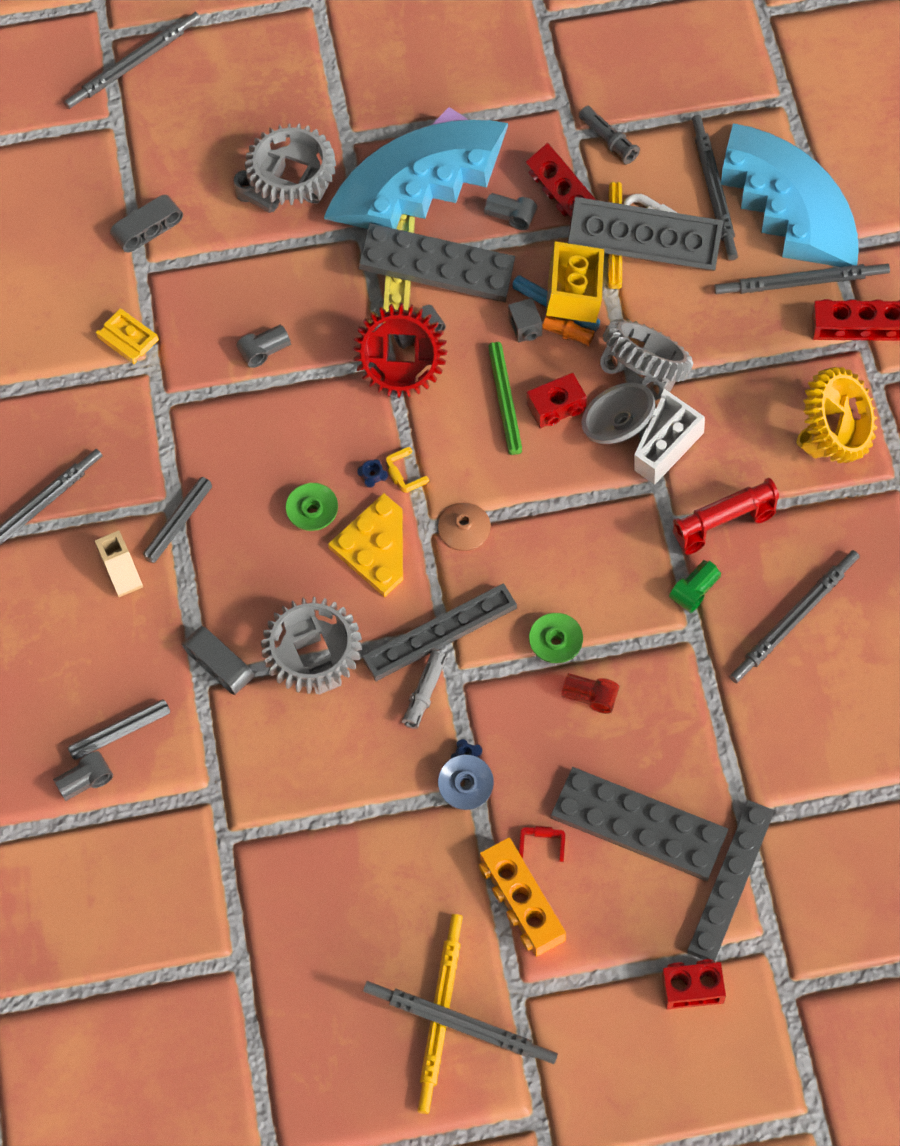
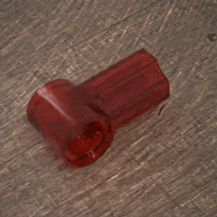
M568 673L564 681L561 697L588 704L596 712L610 714L613 711L620 686L609 679L599 678L595 681Z

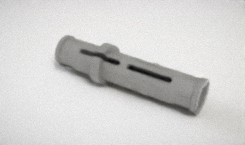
M431 651L418 686L409 697L410 704L402 719V723H405L404 725L409 728L417 729L419 727L423 713L431 704V694L447 660V656L441 651Z

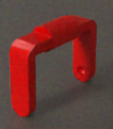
M535 826V828L524 827L521 830L519 854L522 859L525 835H532L542 838H561L559 862H564L566 834L563 830L545 826Z

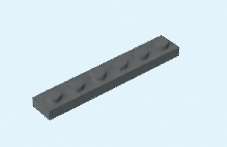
M503 583L363 655V661L376 682L425 657L432 650H438L517 609V603Z
M748 800L688 948V954L703 960L711 959L715 963L775 810Z

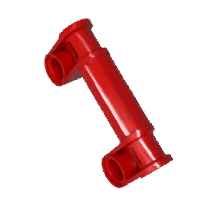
M766 478L762 484L753 488L748 486L745 489L694 510L693 514L685 518L674 519L672 532L686 555L696 553L705 546L706 533L709 529L748 512L757 524L772 518L776 513L777 501L779 499L778 489L771 478Z

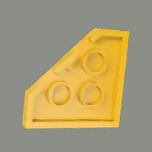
M385 493L328 543V547L333 553L383 597H386L403 581V510Z

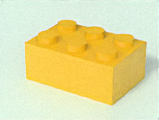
M554 242L549 263L546 316L596 323L602 303L604 249Z

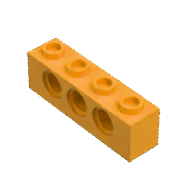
M509 837L480 853L481 863L478 864V867L484 878H490L495 887L492 888V891L498 902L504 901L508 908L506 915L512 926L518 925L522 932L520 939L527 951L532 949L537 957L565 942L566 931L511 838ZM503 870H510L514 875L509 879H504L499 876V873ZM521 893L526 895L528 899L525 902L518 903L513 900V897ZM532 917H536L542 923L537 927H532L527 924V921Z

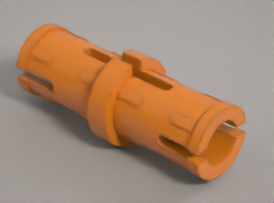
M546 316L542 325V329L561 335L565 340L572 339L587 346H590L595 334L594 330L574 324V321L570 319L566 321L553 316Z

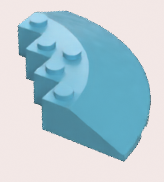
M491 120L449 121L426 126L392 140L368 156L350 173L332 198L324 219L366 229L369 228L370 223L397 229L402 214L425 219L432 198L456 203L463 182L487 187L508 128V123Z
M733 123L723 164L721 184L744 189L741 209L764 212L761 233L786 237L783 258L837 267L856 266L859 249L854 217L841 189L829 173L812 157L788 141L753 127Z

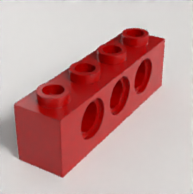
M548 142L526 161L527 165L531 168L528 172L536 183L541 181L545 185L542 190L550 200L555 197L559 202L556 207L564 217L568 214L570 217L572 216L575 197L596 200ZM556 171V174L549 178L550 174ZM570 188L569 192L563 195V192Z
M830 299L815 301L812 312L813 340L900 341V300L857 301L850 299L847 301H832Z

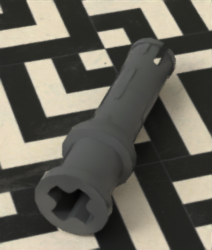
M585 106L580 111L579 118L606 141L608 149L611 152H616L624 164H630L637 158L640 148L630 143L623 132L614 130L590 106Z

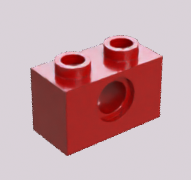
M573 372L527 391V406L539 428L553 426L566 417L581 414L586 409L587 396ZM554 401H561V402H563V403H561V404H555V403H553V402H554Z

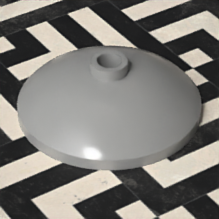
M623 383L613 386L596 396L587 406L582 416V429L591 441L600 444H615L628 440L638 434L650 421L655 410L654 396L646 386L639 383Z

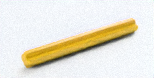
M620 182L609 183V202L622 204V184ZM608 254V287L610 289H620L622 287V256Z

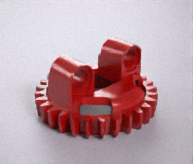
M400 303L398 310H395L393 304H390L389 311L386 312L381 306L379 308V316L375 312H371L370 316L373 321L366 318L363 320V324L367 328H358L357 331L363 336H355L354 341L360 343V345L354 346L353 351L360 352V354L356 355L353 359L354 361L362 362L357 367V371L365 369L366 372L363 374L362 379L371 378L369 387H372L375 383L379 384L378 393L383 388H387V396H390L392 391L396 390L397 398H400L402 391H405L407 397H410L412 389L417 394H420L421 385L426 390L429 389L430 385L427 380L433 383L437 381L433 373L442 374L443 370L438 365L446 364V360L440 358V356H445L448 353V350L441 349L442 346L446 345L447 340H440L444 333L443 330L435 331L439 324L438 321L432 324L429 323L431 314L425 318L422 317V308L417 313H414L412 304L408 311L404 310L403 303ZM383 323L376 331H374L378 325ZM389 334L415 335V362L387 360L389 355ZM370 362L376 364L384 373V381L380 380L381 375L373 367L369 368ZM431 365L430 369H427L416 381L417 374L426 366Z

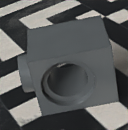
M533 298L508 305L509 321L518 343L532 341L542 336V320Z

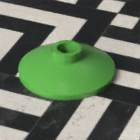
M307 483L297 487L291 492L286 501V513L290 522L306 531H316L325 528L335 519L338 512L336 495L330 488L319 483ZM310 509L317 510L315 513L308 512Z
M550 613L540 617L533 624L529 633V642L532 651L540 659L549 663H564L573 659L581 650L583 632L578 622L572 617L562 613ZM554 639H558L561 641V643L558 645H554L551 643V641Z

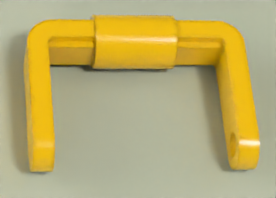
M411 447L404 448L386 458L390 477L394 484H398L404 493L410 492L429 482V478L424 476L405 485L397 466H394V461L412 453Z

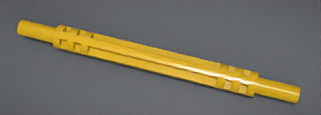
M459 914L451 915L448 937L443 943L434 1003L446 1008H450L461 946L458 941L463 916ZM430 1021L420 1077L422 1087L417 1112L421 1114H429L433 1087L437 1086L446 1026Z

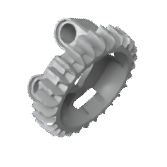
M289 123L288 127L283 129L279 125L276 131L270 128V134L268 135L262 132V140L255 138L254 145L249 146V152L246 153L245 161L247 179H250V186H255V192H261L262 198L270 195L272 203L278 198L281 205H283L285 200H289L290 205H293L294 199H298L300 203H303V199L310 203L318 204L329 186V182H332V174H335L334 166H336L334 151L331 148L330 141H326L325 135L319 136L317 129L311 132L309 125L305 129H301L300 124L296 128H292ZM290 137L291 143L288 146L271 150L270 143L273 142L275 145L286 141V138ZM318 153L320 154L322 159L321 165L319 159L316 156ZM285 158L308 166L298 184L281 179L286 167Z
M615 319L609 323L602 336L604 337L603 341L607 342V347L600 359L602 369L606 373L614 374L629 368L637 374L645 375L646 377L642 385L651 391L655 401L661 399L664 389L670 392L676 381H684L691 372L693 366L692 357L689 356L687 351H684V347L679 346L676 341H672L670 337L663 335L662 332L649 328L645 324L641 325L637 321L632 322L629 319ZM627 337L644 342L643 348L637 346ZM613 356L617 359V367L612 362ZM654 383L659 387L658 394L653 389Z
M313 597L311 603H307L305 598H302V603L298 606L292 600L291 609L288 610L285 606H282V615L274 612L276 622H267L270 630H263V635L266 639L261 640L262 648H265L262 650V656L266 658L264 661L265 666L271 667L269 669L270 675H277L278 683L286 679L285 685L287 689L295 684L296 692H300L302 686H304L307 693L310 694L312 687H314L315 693L320 695L341 686V675L347 678L350 677L347 668L356 669V663L353 660H360L361 658L357 651L362 650V644L358 642L362 638L361 633L357 632L359 630L358 624L352 623L354 621L352 614L346 615L344 607L337 610L336 602L327 606L326 598L323 599L321 604H318L316 597ZM315 610L319 611V615L330 619L334 615L337 623L330 624L317 619ZM283 626L286 630V634L284 635L280 646L276 648L274 640L278 641L279 636L283 631ZM320 634H322L331 657L304 667L296 649H301L321 641Z

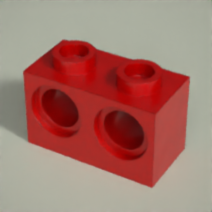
M711 959L697 961L696 965L685 966V963L676 962L669 964L667 968H663L662 981L667 1010L724 1004L726 991L721 962L714 963ZM705 976L714 979L715 985L706 987L700 982V979ZM680 979L686 983L687 987L677 990L671 985V982Z

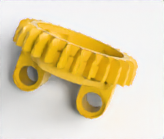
M831 367L818 371L817 375L812 376L813 381L808 382L810 389L805 390L807 398L803 399L805 403L803 412L808 418L804 422L810 425H807V428L798 435L797 445L814 459L830 456V461L849 463L863 458L864 454L869 452L868 448L873 446L871 440L876 438L873 431L878 428L874 425L877 417L874 416L873 410L876 408L872 407L871 404L873 398L867 394L869 389L863 387L864 381L858 380V374H852L850 369ZM855 397V403L861 419L855 420L849 406L850 398ZM840 413L834 434L828 426L826 415Z

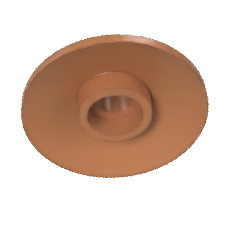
M459 503L449 507L441 515L438 523V531L442 541L450 548L458 551H470L480 547L489 537L491 529L490 519L486 512L479 506L470 503ZM461 521L469 522L467 525L460 524Z

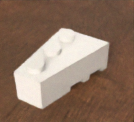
M664 389L650 424L646 428L635 452L634 471L655 485L704 433L705 416Z

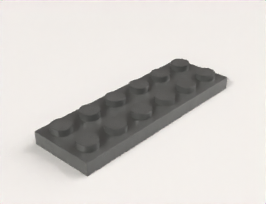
M575 197L567 243L604 249L605 254L715 271L723 220Z
M370 223L359 270L506 302L515 256Z
M572 767L551 814V819L707 882L728 833V828L575 767Z

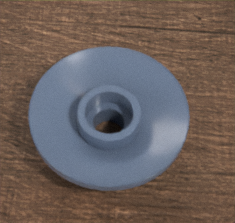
M473 755L453 757L445 763L438 777V787L441 796L449 805L460 810H471L483 805L489 799L494 786L493 774L489 766L482 759ZM468 780L471 786L468 789H464L460 785L461 781Z

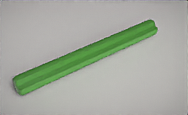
M492 342L488 345L508 453L510 455L521 454L522 444L502 344L500 342Z

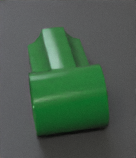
M703 560L686 579L682 578L676 583L669 594V598L689 613H692L702 603L707 591L721 577V572L711 561Z

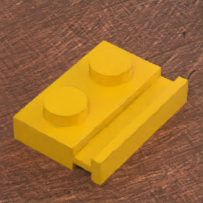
M121 308L104 324L100 331L96 332L98 339L133 364L136 363V359L139 356L142 357L159 340L156 333Z

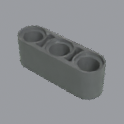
M161 195L115 223L110 230V234L125 252H132L177 225L182 220L183 213L169 195Z
M200 626L181 643L184 650L233 695H236L255 677L252 670L204 626Z

